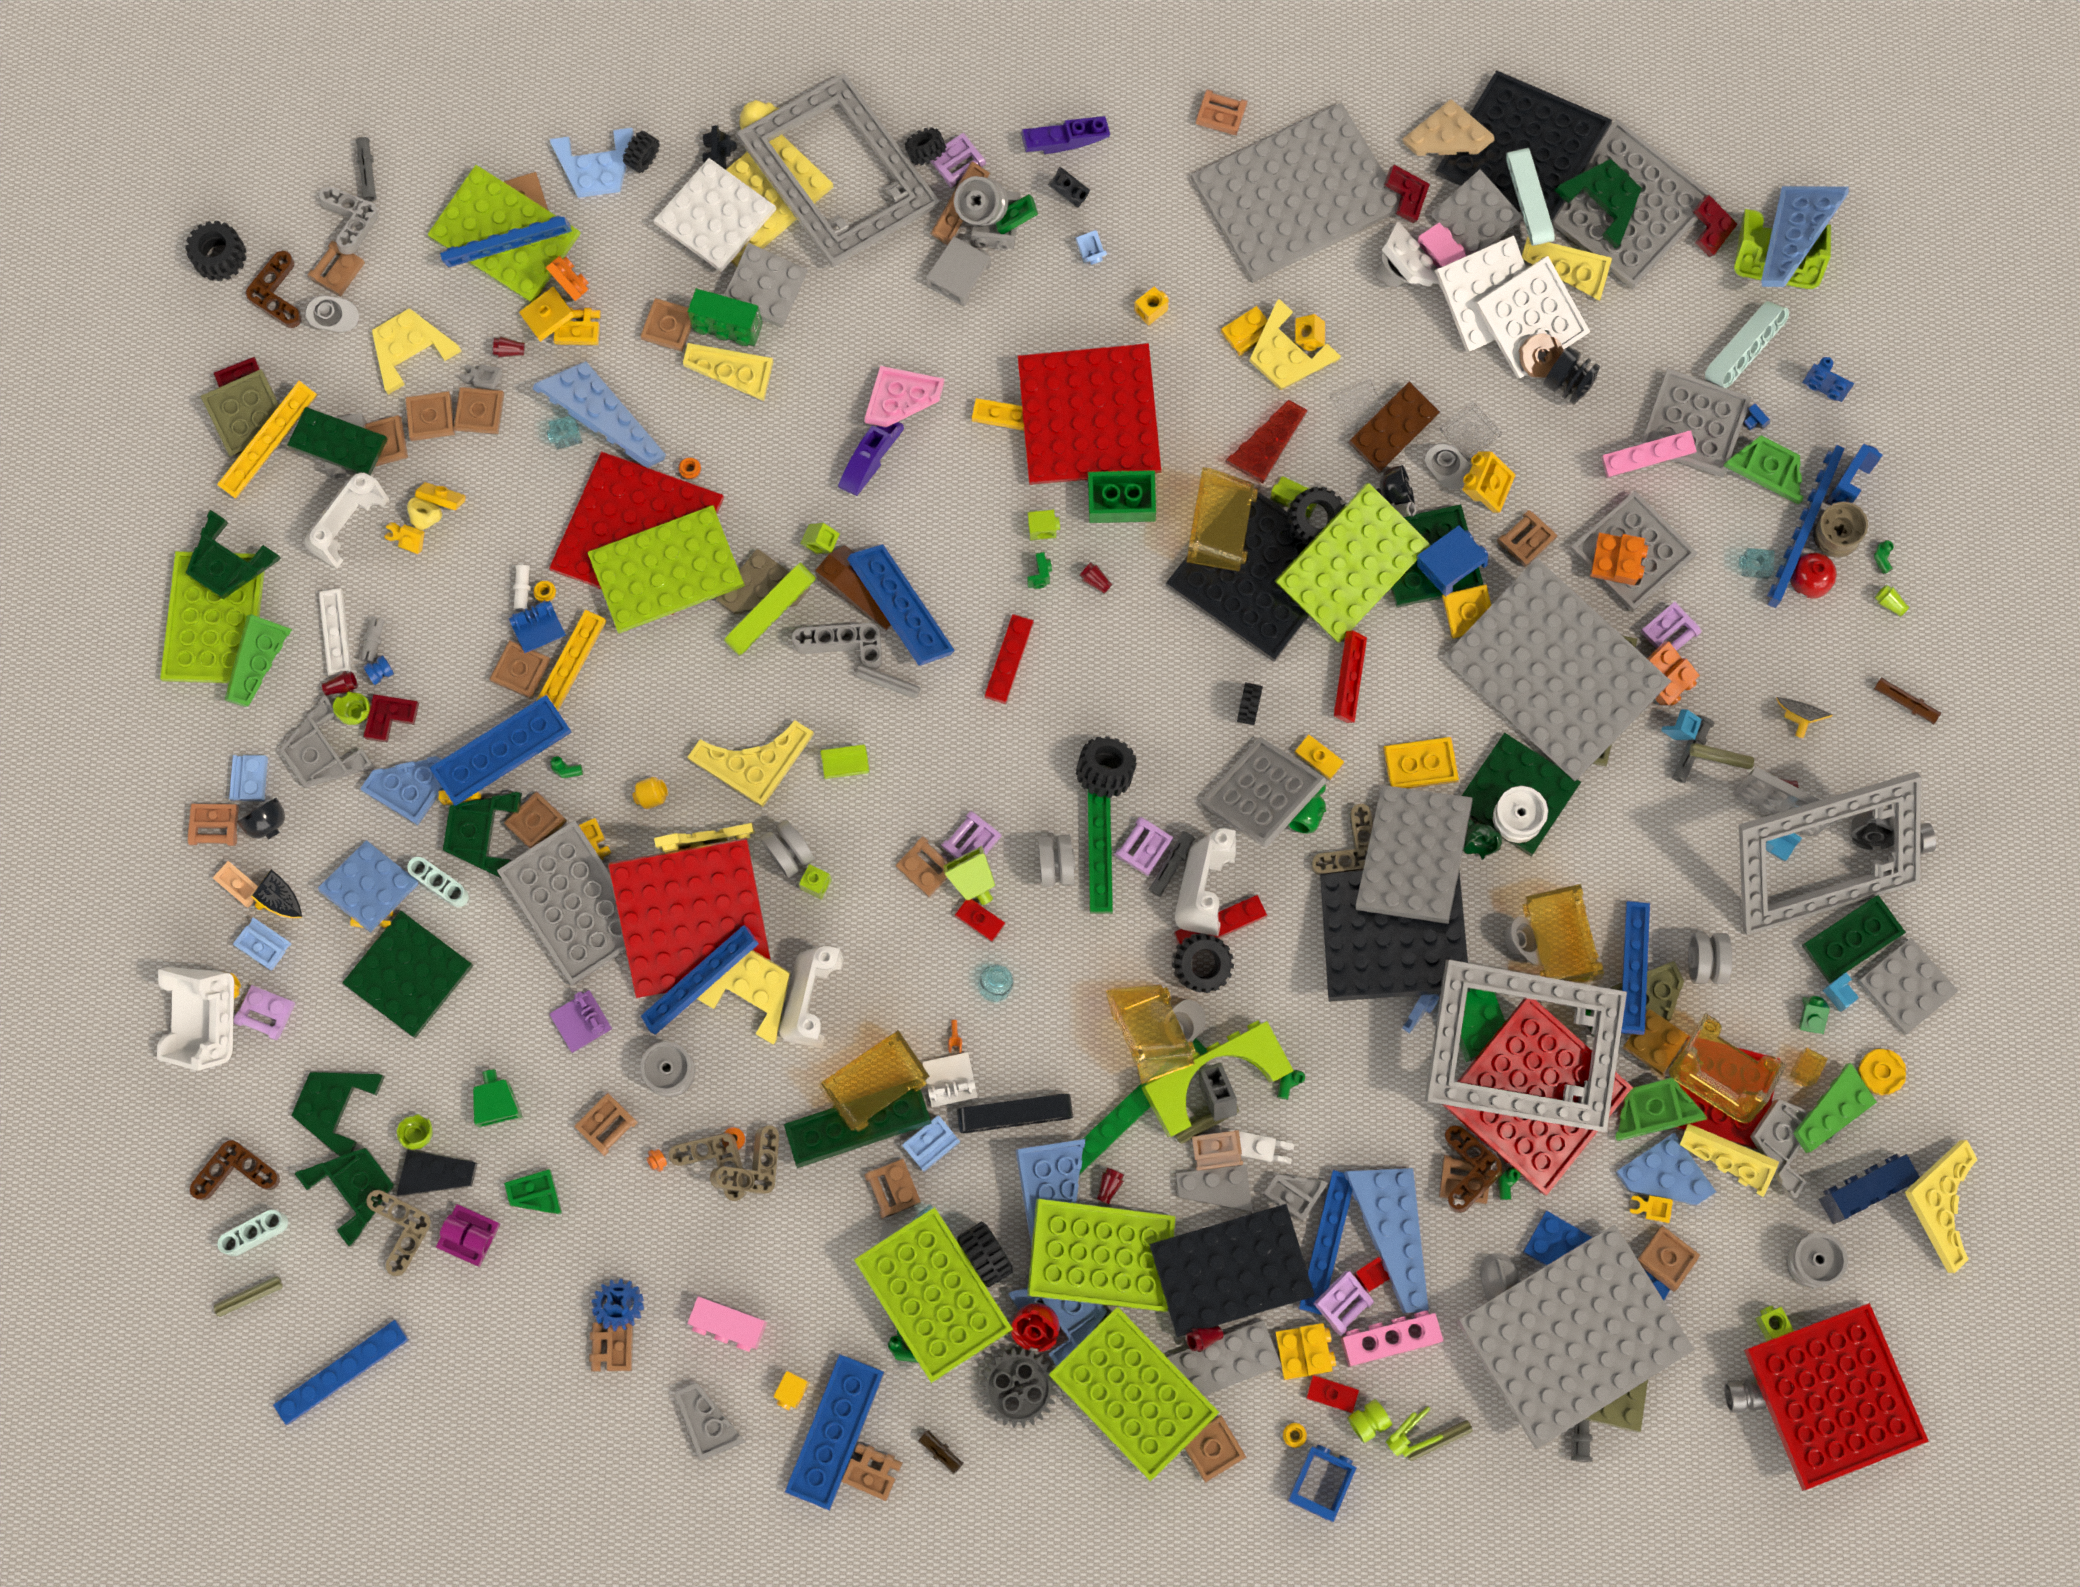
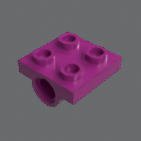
M456 1204L452 1214L446 1218L440 1230L441 1237L435 1248L480 1267L501 1224Z

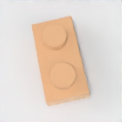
M227 861L213 879L249 908L255 901L251 895L258 886L232 863Z

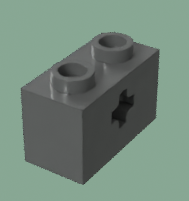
M1222 1063L1199 1068V1086L1214 1121L1236 1116L1237 1098Z

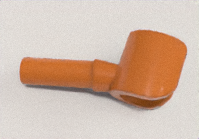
M952 1020V1034L948 1042V1051L951 1053L952 1047L957 1046L959 1047V1053H961L963 1041L958 1037L957 1020Z

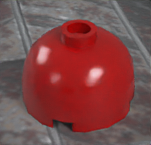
M1817 552L1807 553L1799 558L1790 583L1797 593H1802L1810 599L1820 598L1826 595L1835 585L1837 577L1836 566L1824 554Z
M1030 1303L1023 1306L1014 1316L1011 1325L1013 1329L1011 1334L1016 1343L1029 1351L1030 1348L1038 1349L1037 1352L1051 1349L1056 1343L1060 1330L1058 1316L1052 1308L1042 1303Z

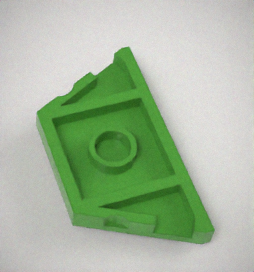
M1762 435L1723 465L1796 504H1800L1803 501V495H1800V483H1802V476L1799 470L1801 466L1800 455Z
M1673 1078L1631 1089L1624 1098L1625 1104L1621 1110V1121L1615 1137L1617 1141H1622L1706 1120L1707 1117Z

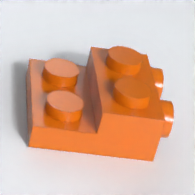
M558 256L545 268L576 301L589 290L587 287L589 282L581 273L577 275L572 270L574 265L566 256L564 258Z
M1599 532L1590 577L1635 586L1638 579H1642L1645 566L1641 565V560L1646 558L1648 552V545L1644 544L1645 538L1623 534L1620 537Z
M1669 641L1663 642L1647 658L1672 681L1655 698L1659 705L1673 706L1681 700L1680 694L1684 690L1688 691L1696 686V679L1700 675L1686 658H1681Z

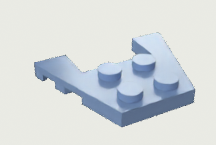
M633 128L613 130L616 150L572 156L569 137L550 139L551 146L578 198L621 192L626 171L623 154L626 153L625 148H628L629 145L627 144L629 141L631 142L634 136Z

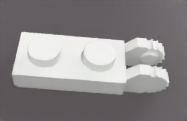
M1239 1131L1242 1150L1241 1157L1268 1163L1291 1164L1292 1159L1287 1156L1274 1155L1275 1147L1288 1151L1294 1150V1144Z

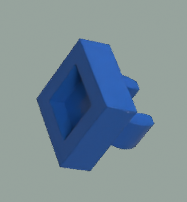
M1756 403L1748 409L1751 416L1744 423L1749 430H1752L1758 423L1763 429L1770 424V419Z

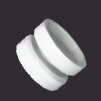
M1525 786L1513 787L1502 795L1494 808L1492 817L1494 828L1508 841L1516 843L1527 842L1538 834L1546 822L1548 808L1542 795L1533 788Z

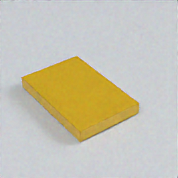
M1451 737L1383 747L1389 784L1392 787L1412 789L1459 781Z

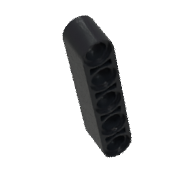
M1057 1094L957 1109L959 1133H974L1072 1119L1071 1095Z

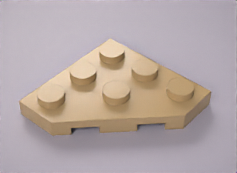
M1452 99L1403 138V144L1417 156H1426V153L1456 155L1457 152H1469V154H1478L1494 141V135Z

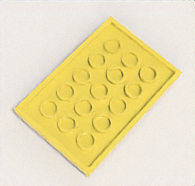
M783 135L769 141L814 204L833 188V183ZM746 152L726 171L776 206V211L748 241V243L763 249L796 220V217L750 154ZM747 244L731 261L736 267L738 266L741 260V257L746 249Z

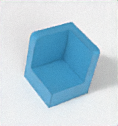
M1681 709L1676 725L1662 726L1661 731L1674 740H1695L1702 719L1688 709Z
M1793 833L1766 841V851L1786 861L1802 838Z
M1847 973L1822 990L1840 1012L1848 1008L1859 998L1848 985L1852 979Z

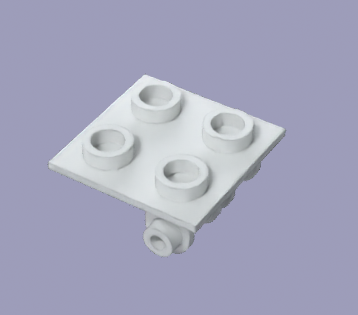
M968 1052L922 1062L932 1108L978 1098Z

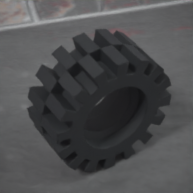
M931 127L929 130L924 128L922 132L919 130L917 134L913 133L911 135L912 138H908L904 144L911 162L915 165H924L925 162L930 164L931 160L936 161L937 157H941L947 148L940 131L937 128L934 129V127Z
M643 130L636 133V137L633 136L632 141H629L627 144L629 145L628 148H625L626 153L623 154L624 164L638 173H643L649 168V164L652 165V160L656 159L660 141Z
M1245 682L1237 722L1255 725L1263 686Z

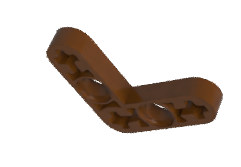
M279 251L248 286L246 297L252 305L284 326L295 328L302 321L301 314L293 305L274 294L275 290L292 271L295 264L289 252ZM280 260L288 261L286 264H280ZM275 274L276 278L273 282H265L267 275ZM260 292V294L264 298V301H262V299L258 296L254 297L253 293ZM271 302H279V307L276 310L268 309ZM284 310H285V312H286L287 314H289L290 316L294 315L295 318H294V319H291V318L287 319L286 315L283 314Z
M1453 1125L1447 1128L1445 1132L1446 1143L1474 1167L1448 1196L1451 1210L1456 1213H1463L1501 1175L1502 1164L1497 1156L1464 1128ZM1452 1133L1455 1135L1460 1133V1139L1465 1143L1463 1148L1457 1139L1451 1141ZM1470 1147H1477L1480 1150V1154L1472 1158L1467 1155V1150ZM1495 1163L1496 1171L1489 1170L1486 1173L1488 1180H1485L1482 1174L1487 1171L1486 1164L1493 1165ZM1472 1179H1479L1482 1182V1186L1477 1190H1472L1468 1184ZM1465 1188L1468 1194L1463 1198L1464 1204L1455 1205L1454 1198L1460 1199L1464 1195V1190L1462 1189Z
M229 1140L222 1144L194 1179L189 1191L193 1198L202 1201L209 1199L234 1168L265 1190L275 1189L280 1183V1176L277 1171L242 1144ZM229 1147H236L235 1151L237 1154L235 1156L230 1155L228 1157L230 1154L228 1151ZM220 1157L225 1158L226 1161H229V1165L219 1160ZM248 1159H254L256 1162L255 1169L247 1172L244 1168L245 1162ZM216 1164H221L223 1167L222 1174L218 1177H213L211 1174L212 1167ZM262 1171L269 1176L272 1174V1183H265V1179L258 1175V1173ZM207 1176L209 1179L215 1182L212 1184L208 1182V1180L204 1179V1177ZM199 1185H205V1194L199 1193V1189H197Z

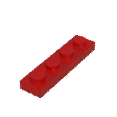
M1012 614L985 693L986 699L1007 704L1034 620Z
M1354 630L1346 631L1334 707V717L1346 723H1355L1367 637Z
M1258 895L1219 911L1218 921L1221 926L1219 935L1215 937L1221 938L1266 918L1267 913ZM1183 929L1174 932L1178 944H1182V940L1186 937L1189 938L1193 934H1200L1199 932Z

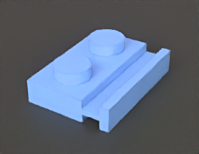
M233 755L229 795L231 801L265 802L268 757L266 755Z
M253 917L250 924L244 928L233 945L272 971L285 954L288 946H291L292 943Z
M939 1115L931 1121L932 1124L924 1126L902 1144L923 1172L960 1143V1140Z

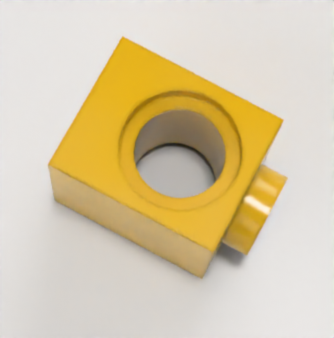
M1154 286L1135 301L1134 311L1149 326L1168 311L1169 299L1162 290L1159 291ZM1153 302L1158 304V306L1150 307L1148 304Z
M1316 314L1295 318V343L1307 351H1313L1318 347L1325 346V321Z
M786 1371L773 1396L778 1399L777 1405L788 1411L791 1407L797 1409L810 1382Z

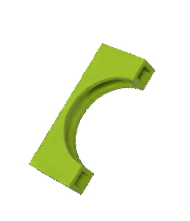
M1257 1020L1247 1025L1248 1030L1240 1034L1238 1030L1227 1036V1042L1220 1045L1217 1041L1206 1047L1208 1052L1201 1056L1197 1052L1187 1057L1188 1063L1180 1067L1176 1063L1165 1069L1167 1074L1160 1078L1156 1074L1145 1080L1146 1085L1141 1088L1167 1138L1192 1126L1186 1109L1187 1089L1196 1071L1209 1060L1222 1056L1243 1059L1258 1068L1269 1083L1294 1071L1268 1021L1260 1023Z

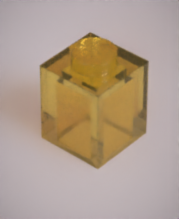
M1805 1048L1800 1052L1789 1076L1793 1077L1794 1082L1803 1087H1811L1817 1083L1828 1058L1809 1048Z

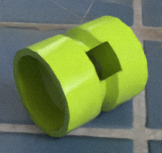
M1376 1398L1364 1406L1363 1412L1357 1410L1347 1417L1354 1432L1364 1444L1376 1436L1375 1431L1383 1432L1393 1425L1388 1414Z

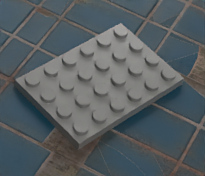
M1381 785L1356 902V910L1449 924L1472 807V798Z
M575 820L497 870L572 986L626 951L610 872Z

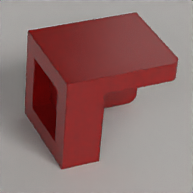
M1380 1257L1354 1273V1276L1367 1293L1390 1279L1380 1263L1382 1261Z

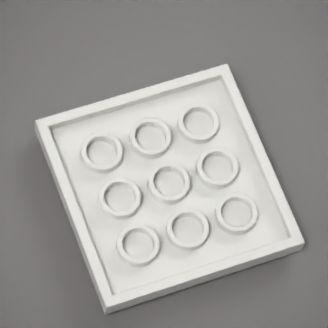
M708 158L654 219V222L662 230L722 272L776 211V206Z
M1514 236L1435 270L1466 352L1495 340L1475 302L1526 269Z
M1548 256L1534 263L1475 302L1477 309L1517 379L1527 374L1520 363L1519 348L1529 337L1541 333L1550 335L1560 341L1564 350L1590 332ZM1539 351L1538 359H1541L1543 362L1546 353Z

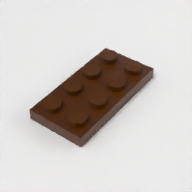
M1409 381L1348 443L1380 473L1440 411Z

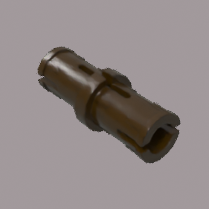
M930 1430L926 1431L918 1440L919 1443L934 1455L933 1459L935 1461L939 1460L953 1475L964 1464L963 1461L948 1449L949 1446L946 1443L940 1442Z

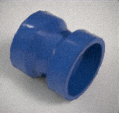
M383 655L377 658V663H368L363 666L374 685L380 683L384 676L390 677L394 675L391 666Z

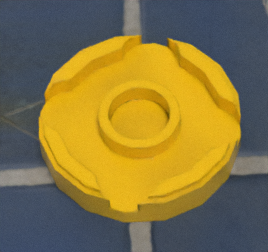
M1874 1049L1865 1054L1859 1063L1858 1074L1873 1094L1880 1096L1890 1095L1900 1090L1906 1081V1065L1902 1058L1892 1050Z

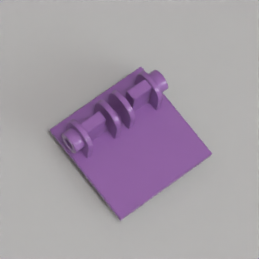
M590 990L585 993L578 992L574 995L575 999L549 1014L571 1053L612 1030Z

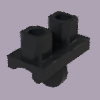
M718 125L711 126V132L703 134V143L707 148L711 147V151L702 154V161L705 163L710 158L726 169L727 157H730L731 152L737 149V143L731 140L730 135L720 131Z
M1062 167L1058 168L1056 175L1048 183L1049 187L1077 208L1085 201L1090 191L1089 188Z

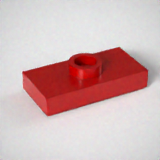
M972 899L965 900L955 914L956 918L990 942L995 940L1006 925L1004 921Z
M1312 1375L1306 1399L1352 1414L1359 1390Z

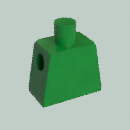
M496 1069L483 1071L484 1084L473 1088L474 1124L481 1128L522 1118L523 1115L511 1084L506 1079L498 1081Z

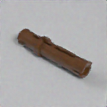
M1883 677L1880 678L1874 687V690L1911 710V714L1914 716L1917 714L1933 725L1942 713L1924 703V699H1917Z

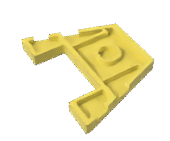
M1278 299L1249 361L1276 387L1283 390L1304 379L1306 376L1337 362L1341 356L1328 344L1312 359L1279 329L1293 314V311Z
M410 308L372 330L383 384L388 395L405 385L394 368L396 365L434 344L444 361L461 352L460 347Z
M751 950L697 999L715 1009L726 989L767 1012L756 1035L774 1045L777 1041V1033L791 973Z

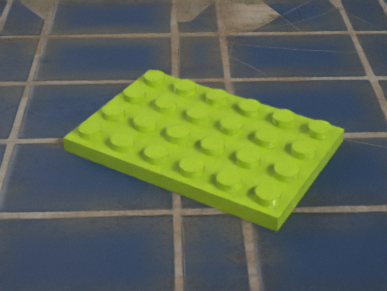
M475 165L427 235L447 249L450 247H462L471 241L486 240L491 235L506 234L511 229H523L535 222L543 223L549 221L550 218L556 215L483 168ZM571 225L572 232L470 261L469 263L531 303L538 297L552 276L545 267L558 256L564 258L581 232Z
M1366 483L1275 582L1337 643H1340L1345 638L1346 631H1351L1417 561V555L1430 547V544L1370 483Z
M713 505L588 552L619 634L745 586Z
M175 551L160 679L166 682L229 683L247 615L252 614L260 617L264 572L225 599H221L186 574L193 552ZM234 553L248 563L255 555Z
M1037 1199L1027 1296L1168 1312V1306L1149 1244L1174 1237L1176 1216Z
M935 1207L854 1259L931 1384L1013 1330Z
M1119 1307L1112 1311L1049 1374L1059 1387L1150 1482L1220 1413Z

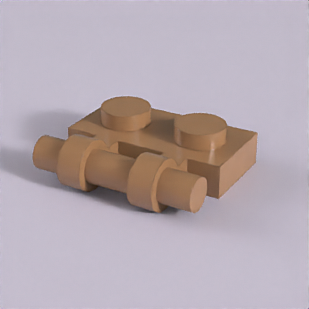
M592 1323V1332H590L592 1354H589L591 1372H601V1362H607L608 1372L632 1371L633 1326L628 1323L626 1324V1330L618 1326L617 1330L613 1331V1327L610 1325L608 1332H602V1323ZM601 1340H607V1354H601Z
M858 1443L855 1452L863 1456L862 1460L858 1462L851 1459L842 1482L887 1501L896 1478L887 1474L890 1468L900 1471L903 1462L894 1459L895 1456L889 1453L885 1455L876 1451L873 1446H864ZM870 1459L883 1464L881 1471L868 1466Z

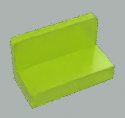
M1282 476L1278 484H1275L1270 499L1290 508L1291 501L1298 494L1309 488ZM1310 504L1307 507L1306 517H1311L1317 504Z
M865 744L820 751L825 779L870 773Z

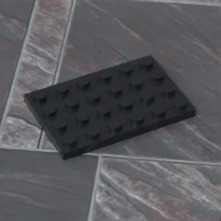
M1287 1203L1149 1244L1176 1337L1187 1335L1192 1332V1329L1211 1328L1315 1297Z

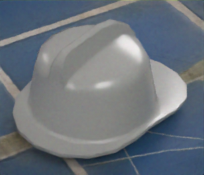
M1382 253V263L1377 269L1375 276L1391 287H1398L1405 282L1409 283L1389 258ZM1409 283V284H1412V285H1421L1420 283H1417V284Z
M321 295L313 298L308 303L306 318L316 328L335 332H347L357 325L359 312L351 301Z
M1438 443L1432 446L1425 456L1426 465L1442 485L1450 489L1463 488L1465 484L1463 478L1470 472L1471 467L1456 446L1450 443Z
M1523 916L1516 917L1511 926L1502 932L1507 949L1515 955H1523L1533 965L1544 966L1550 959V948L1547 941L1527 918Z
M1183 1000L1178 1003L1160 1024L1162 1036L1160 1041L1179 1048L1188 1046L1205 1027L1206 1018L1202 1007L1192 1000Z
M1493 1253L1482 1261L1480 1277L1487 1301L1521 1282L1518 1268L1509 1256L1502 1253Z

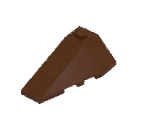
M843 545L828 554L815 570L817 580L887 631L891 626L890 622L847 560L849 555L855 552L846 545Z

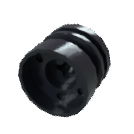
M1568 346L1548 373L1543 385L1553 392L1559 390L1563 385L1566 388L1562 398L1566 399L1573 392L1570 403L1575 405L1590 390L1601 366L1596 363L1590 370H1587L1591 359L1588 358L1582 365L1578 364L1581 353Z

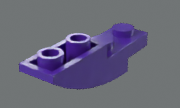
M1106 116L1065 120L1063 125L1022 129L1021 137L1025 152L1043 151L1045 155L1077 149L1110 137V131Z
M896 422L888 427H875L872 425L849 460L838 488L858 496L880 468L882 457L903 432V424Z

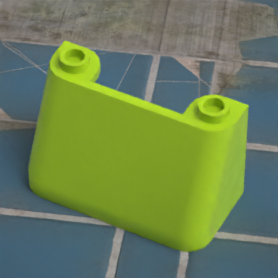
M1744 210L1734 270L1739 276L1761 280L1773 229L1763 227L1764 217L1755 210ZM1827 224L1786 285L1805 289H1814L1820 285L1831 257V225Z

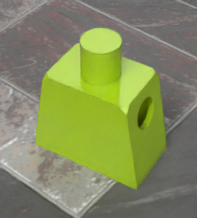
M982 846L944 865L946 877L966 900L977 897L981 905H985L993 900L989 889L995 886V881Z

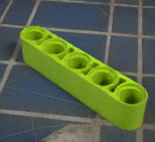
M801 562L797 564L723 641L741 656L816 580V577Z

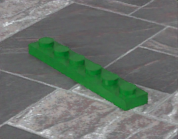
M1087 789L1090 914H1113L1111 799L1106 796L1098 797V794L1095 793L1092 795Z

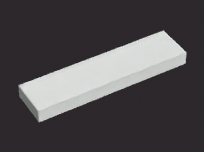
M337 588L319 591L327 672L331 678L344 671L352 672L343 590Z

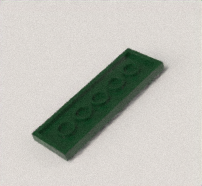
M914 1080L785 1123L784 1128L795 1165L798 1169L932 1124L918 1080Z

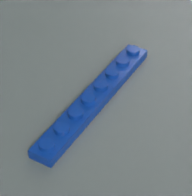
M1836 445L1832 452L1828 450L1823 463L1826 466L1824 470L1820 469L1815 479L1818 485L1816 489L1812 488L1807 498L1810 504L1808 508L1804 507L1799 517L1802 523L1800 527L1796 526L1791 536V539L1794 540L1793 545H1788L1783 556L1786 559L1784 566H1779L1775 575L1778 578L1776 585L1772 584L1767 596L1770 597L1767 605L1776 608L1783 598L1844 452V447Z

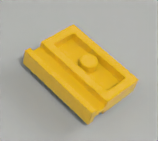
M1255 306L1223 327L1221 333L1240 356L1257 345L1268 320L1260 309Z

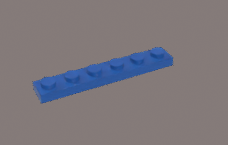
M555 216L550 218L549 221L543 223L535 222L523 229H511L503 235L495 234L489 236L486 240L468 242L467 245L462 247H450L445 252L440 253L443 263L450 268L572 232V229L564 216Z
M1626 902L1622 991L1627 992L1621 1033L1644 1035L1650 903Z
M743 925L641 1015L642 1020L651 1033L656 1035L759 944L748 927Z
M1332 1171L1308 1268V1276L1315 1297L1301 1300L1298 1308L1299 1310L1321 1316L1322 1313L1313 1303L1330 1286L1353 1191L1343 1172Z
M397 1320L392 1321L273 1405L285 1425L291 1424L408 1342L409 1338Z

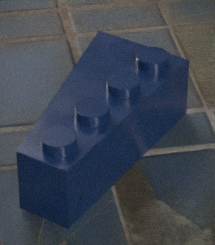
M1896 1153L1885 1159V1165L1878 1167L1875 1164L1865 1169L1866 1175L1860 1178L1854 1175L1844 1180L1845 1186L1838 1189L1835 1185L1823 1191L1825 1196L1820 1198L1819 1201L1832 1224L1846 1220L1852 1215L1865 1210L1870 1205L1914 1184L1920 1176L1908 1155L1905 1154L1899 1157Z

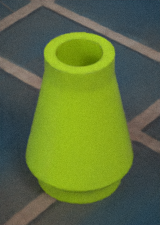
M1885 585L1874 597L1878 600L1877 603L1900 617L1909 609V606L1893 586Z

